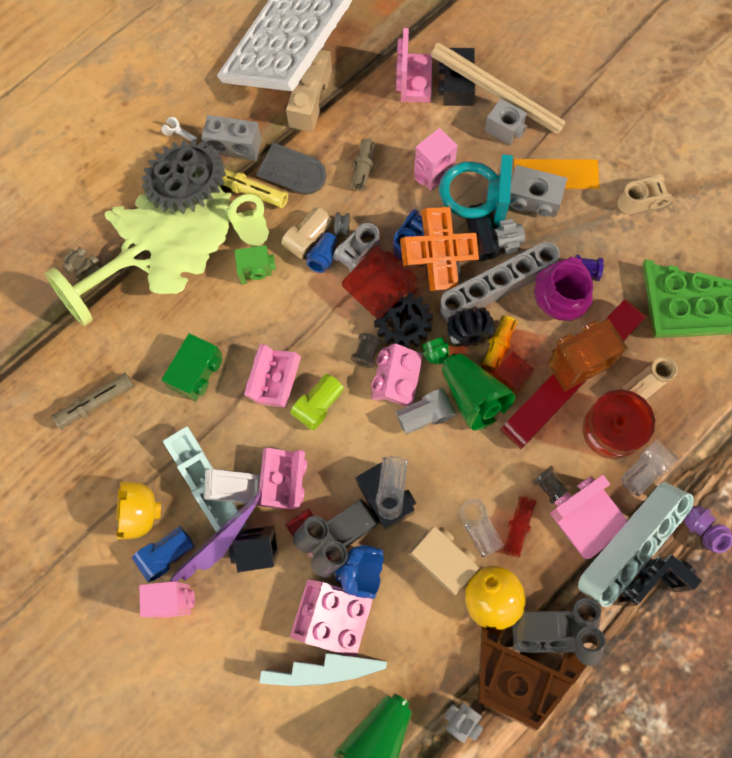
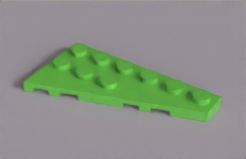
M647 259L643 261L642 267L653 339L732 335V280L700 272L695 274L689 273L671 265L668 267L656 265L654 261Z

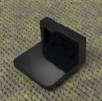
M673 555L658 556L654 560L650 559L640 571L641 576L636 582L632 581L621 593L623 597L619 603L623 607L637 606L659 580L663 581L674 592L695 590L702 580L695 575V568L684 560L679 561Z

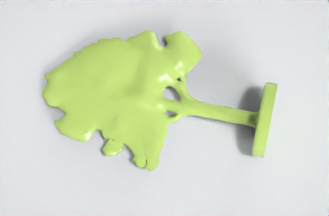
M217 185L220 193L211 194L214 199L213 201L205 199V207L197 204L195 205L196 209L194 212L189 207L186 208L185 214H182L180 209H177L175 214H172L169 209L166 212H162L160 207H154L145 194H140L135 202L138 209H124V206L113 207L112 210L105 212L106 220L110 221L120 237L126 240L121 247L122 252L115 259L73 286L54 267L47 270L44 274L66 308L83 327L92 322L93 318L80 295L124 267L134 265L146 271L150 284L149 289L153 293L177 294L185 289V285L188 282V279L181 277L180 273L202 274L206 261L210 258L209 253L216 252L219 245L226 240L225 235L228 232V223L230 222L226 213V207L229 208L232 194L230 192H223L221 186ZM134 243L135 246L129 249V245ZM144 250H149L151 253L150 259L139 260L133 258Z

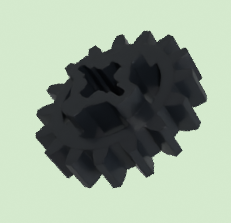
M398 291L397 298L389 294L388 303L384 301L379 302L381 310H375V317L377 319L374 320V328H379L377 331L378 338L385 336V345L393 342L394 344L404 345V347L409 349V344L411 343L415 347H419V338L424 341L427 340L428 334L426 332H431L432 324L429 322L433 320V314L427 313L430 308L429 304L421 305L423 297L419 296L415 300L413 299V292H409L407 297H403L402 292ZM412 308L415 309L419 315H416ZM407 313V320L403 323L402 328H400V322ZM387 326L392 327L395 332L392 333Z

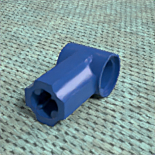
M179 526L157 543H151L141 548L132 556V559L147 583H150L164 575L170 569L171 564L195 548V545L185 530Z

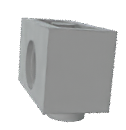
M516 165L511 181L509 206L516 210L536 212L543 217H556L567 178ZM531 192H537L539 196L533 195Z

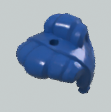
M367 545L353 547L347 552V561L335 572V579L341 582L345 593L359 598L374 599L381 582L379 574L383 569V550Z

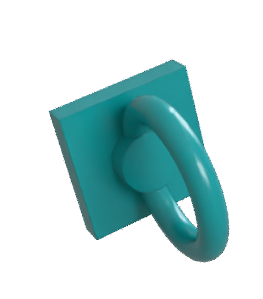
M502 154L498 174L489 166L474 161L461 162L450 167L442 176L439 184V195L444 206L450 207L453 214L463 218H480L493 211L492 225L493 228H498L500 221L505 220L510 204L513 155ZM464 172H475L483 175L488 180L486 203L475 208L459 205L450 195L451 181L457 175Z

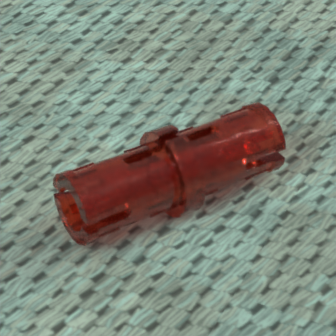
M518 497L513 520H509L508 523L510 530L502 551L507 555L510 553L511 556L517 558L521 557L526 534L530 533L532 528L529 524L537 503L535 500L530 499L528 501V497Z

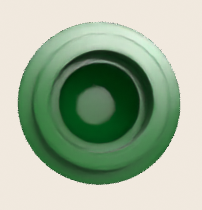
M443 337L422 345L425 351L422 354L429 363L440 365L449 356L448 343L445 344Z

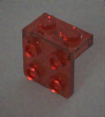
M376 246L342 281V287L376 319L382 318L389 308H392L405 293L413 292L414 295L418 291L417 277L408 268L403 269L399 266L396 257L389 251L384 252L379 246Z

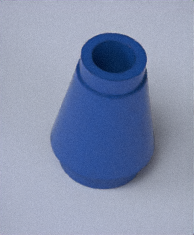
M324 233L306 256V264L311 270L324 273L326 269L331 267L338 241L336 236L331 233Z

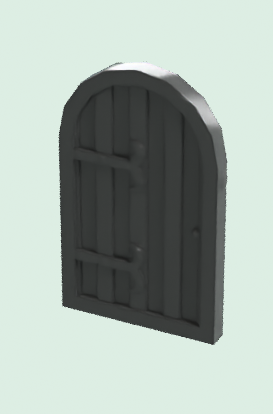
M272 143L256 174L258 179L303 195L314 194L319 191L325 184L327 177L325 167L321 161L276 143Z

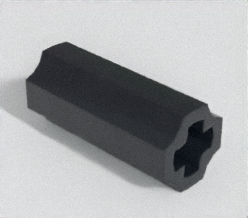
M483 203L471 205L468 208L479 207L483 205ZM487 214L480 218H466L469 232L476 233L478 261L492 260L499 256L500 250L490 215Z

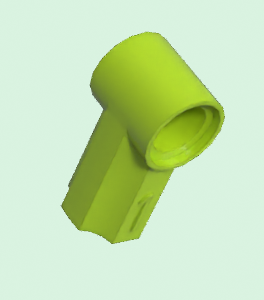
M326 373L308 395H303L292 407L290 414L311 431H314L325 419L327 410L345 390L344 386L332 375Z

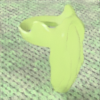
M252 194L241 195L234 199L229 208L226 207L227 216L233 224L234 230L246 244L253 247L261 246L269 235L266 220L263 217V201L258 196ZM246 201L256 203L255 210L236 213V209L241 203Z

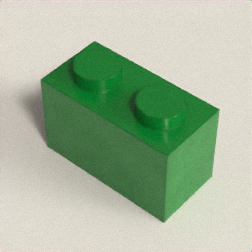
M188 333L161 381L167 388L196 402L199 395L202 396L206 392L211 374L220 368L222 353L217 346Z

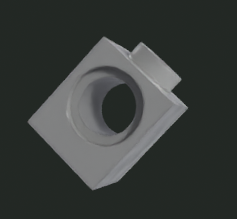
M500 98L487 116L484 131L511 145L515 138L520 139L527 127L524 124L527 113Z

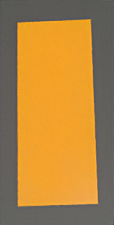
M514 159V171L516 165L566 177L565 189H600L598 159Z

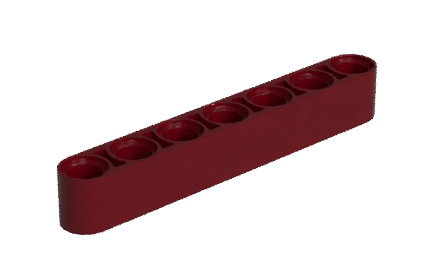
M624 299L514 413L500 431L521 450L647 316L627 299Z

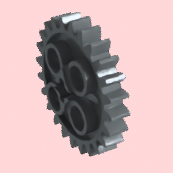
M193 139L190 145H188L186 140H183L181 146L173 142L172 149L169 150L165 146L163 147L165 153L160 154L156 152L157 159L148 161L151 167L144 168L146 175L141 178L144 182L142 188L149 201L153 203L155 208L160 207L162 212H166L169 209L172 214H175L177 209H180L181 213L185 214L186 208L189 207L194 212L196 209L195 205L199 204L205 207V199L213 201L214 199L211 194L220 193L217 185H224L222 177L226 176L225 165L219 152L215 151L212 145L207 147L205 141L198 145L196 140Z

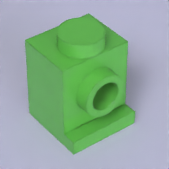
M266 245L235 250L237 275L242 285L247 284L246 279L261 280L266 276H271L272 270H276L274 254L269 255Z

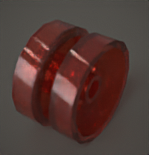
M623 389L609 391L598 398L590 407L583 419L582 431L586 443L595 453L604 458L614 460L627 458L649 442L655 430V416L652 407L637 393Z

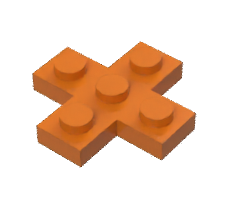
M450 207L425 208L421 210L424 236L400 239L403 266L427 264L430 291L450 290L459 285L456 262L479 260L476 233L453 234Z

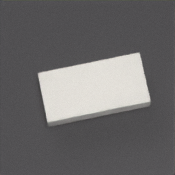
M208 469L205 472L204 500L247 504L259 492L260 475Z

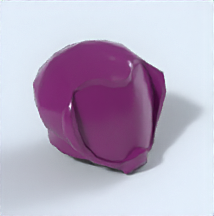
M570 256L569 259L560 260L537 274L534 296L537 305L546 315L561 321H573L581 318L592 305L593 281L589 271L582 263V259Z

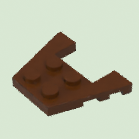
M481 626L477 703L537 731L588 665L581 663L577 659L575 652H564L558 671H555L500 645L505 629L496 630V627L486 626L485 628Z

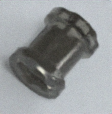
M360 333L358 337L360 340L355 354H352L350 359L360 366L373 368L375 364L373 359L377 348L381 347L383 342L372 334Z
M552 465L533 481L534 485H539L550 497L549 502L551 504L571 488L569 484L565 485L555 474V468Z

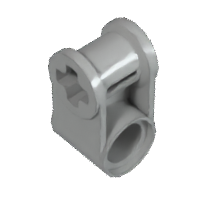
M372 223L361 224L346 241L338 246L333 254V259L336 262L340 261L349 268L350 274H358L380 248L378 228ZM367 236L374 238L371 242L362 241Z

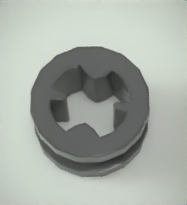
M336 212L334 234L338 236L340 233H343L344 236L348 237L350 213L341 215L340 212Z

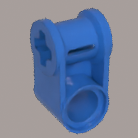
M416 209L409 213L405 222L394 235L393 254L400 261H403L400 239L424 236L422 216L419 215V211Z

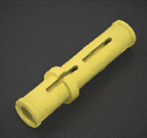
M225 170L226 176L222 177L224 186L232 188L233 192L256 195L261 200L276 205L279 208H284L288 200L287 192L246 178V175L239 172L236 174Z

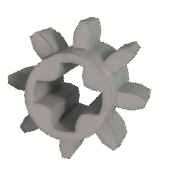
M513 219L500 221V226L494 229L498 246L505 250L506 254L517 252L520 244L525 243L522 224L516 225Z
M462 702L459 708L452 704L444 716L449 721L445 729L464 744L468 737L476 741L484 729L478 724L482 716L464 702Z

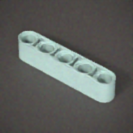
M667 482L657 486L585 570L578 582L579 590L603 607L612 605L689 514L694 503L693 496Z

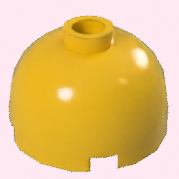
M120 481L116 520L119 522V527L116 528V539L129 540L140 538L152 529L154 519H160L161 502H155L154 493L148 486L138 482Z
M487 566L478 570L468 581L465 588V604L471 618L478 625L485 628L486 626L496 627V630L505 629L514 625L523 615L526 601L525 591L518 577L509 569L499 566Z

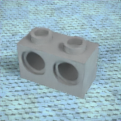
M207 115L202 133V140L205 141L207 147L212 145L214 150L219 152L220 156L257 160L262 140L258 122Z

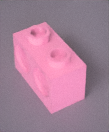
M440 128L418 144L415 150L414 176L419 184L426 185L431 191L440 184L444 173L455 165L458 145Z
M177 581L139 585L140 617L157 619L191 615V608L195 606L194 590H190V585Z

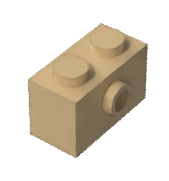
M435 526L431 527L408 554L450 594L457 595L479 569L474 563L476 557L466 548L462 547L460 550L452 543L454 537L446 529L440 527L438 530Z

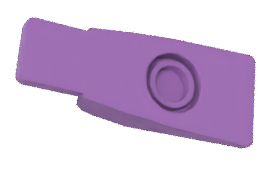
M258 492L175 571L170 581H179L181 578L186 581L197 568L206 570L221 559L255 508L261 494Z

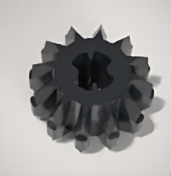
M474 306L470 309L465 308L462 311H456L455 315H451L447 322L448 336L451 338V342L459 347L463 345L464 347L476 346L478 343H484L486 339H490L495 331L493 317L484 307L477 308Z

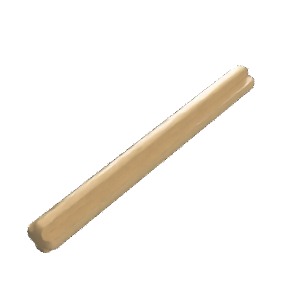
M439 42L433 48L431 56L497 98H501L527 113L526 116L555 134H558L563 129L565 121L506 83Z

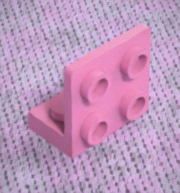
M404 28L403 38H398L396 91H401V102L430 103L431 54H408L409 28Z
M307 579L290 638L356 657L372 599L355 597L345 593L342 588Z

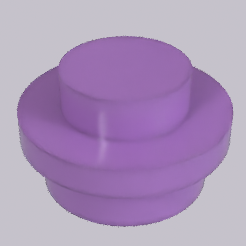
M717 524L708 528L703 536V545L708 550L716 553L727 551L732 546L731 530L723 524Z

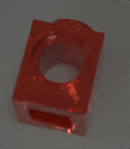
M513 351L494 371L493 376L509 387L514 395H516L530 380L535 369Z

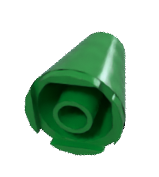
M452 354L444 360L442 373L466 425L473 431H478L496 422L494 418L496 414L501 411L504 415L513 405L516 397L512 390L465 355Z
M394 693L392 697L386 695L338 746L333 756L335 758H399L412 714L408 708L410 703L398 694Z

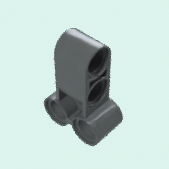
M361 499L327 522L319 516L308 517L294 533L293 542L299 551L304 553L311 552L313 554L311 567L317 575L329 577L347 561L348 554L346 548L370 532L380 521L363 499Z
M582 598L576 601L573 611L523 612L522 617L512 625L513 647L517 651L527 653L575 652L577 659L584 665H597L603 658L605 648V636L599 629L601 607L591 598ZM581 615H589V616H591L593 619H592V620H584V619L581 618L580 616H581ZM592 643L597 648L588 649L583 644Z

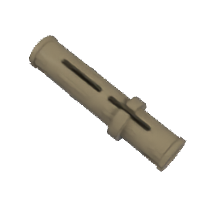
M124 372L121 376L81 399L77 397L73 400V404L52 414L51 417L57 427L63 430L78 419L89 417L90 412L110 402L129 389H133L135 386L127 373Z

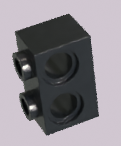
M274 525L240 530L233 540V546H229L231 564H236L237 573L272 568L275 566L279 554Z

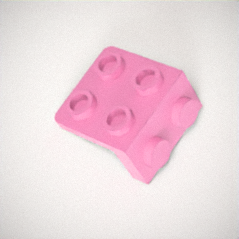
M604 475L596 480L592 476L578 485L581 491L574 496H571L569 492L554 502L557 508L550 512V515L584 559H590L603 550L628 521L604 491L610 485Z

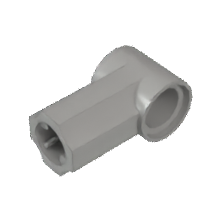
M443 388L430 392L421 401L396 411V416L405 435L432 423L434 425L443 423L456 415Z

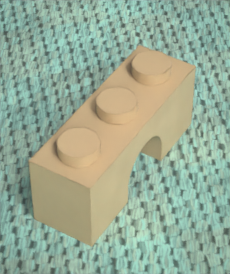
M319 50L312 64L292 91L286 109L289 128L314 132L320 112L321 90L326 91L332 72L330 51Z

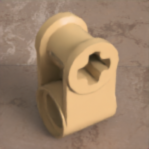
M657 174L649 178L629 182L618 198L617 206L619 210L625 214H634L650 209H659L671 203L673 197L666 190L664 176Z

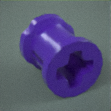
M575 255V258L582 259V263L589 271L591 278H594L595 281H600L603 273L604 259L602 257H598L597 260L581 258L580 255Z

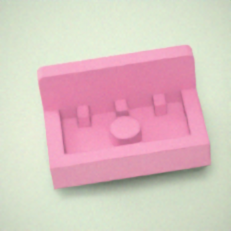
M396 343L382 348L377 357L378 368L371 385L373 391L371 399L375 401L385 399L405 407L412 405L423 354Z
M260 344L254 358L249 380L246 384L245 396L260 405L286 408L301 356L296 352L276 351L267 345Z
M272 448L263 449L259 493L261 495L257 506L284 510L300 507L304 499L302 478L307 469L304 450L291 452Z

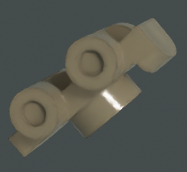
M78 247L76 251L71 249L62 261L65 264L62 267L69 273H72L73 270L77 271L74 275L79 280H83L100 269L97 266L100 261L93 255H90L88 259L85 258L87 252L83 248Z

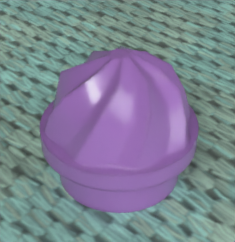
M700 506L692 507L689 514L684 518V522L691 533L696 532L699 536H702L716 520L710 514L711 510Z

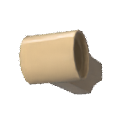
M314 207L297 227L293 226L286 232L281 245L301 260H306L309 251L332 224V218L320 207Z
M667 356L655 359L651 365L621 387L624 397L629 403L638 407L677 375L678 367L676 362ZM656 367L665 369L667 377L658 375Z

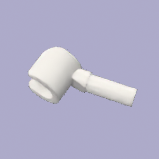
M169 117L166 120V123L170 124L173 128H170L168 125L161 127L162 132L167 136L176 133L191 142L193 139L197 140V137L179 127V122L175 117Z

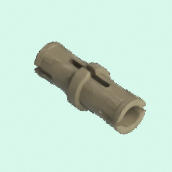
M371 139L361 140L358 157L353 162L355 169L350 186L352 189L355 188L356 191L366 190L369 173L374 167L372 160L377 144L375 141L372 142Z

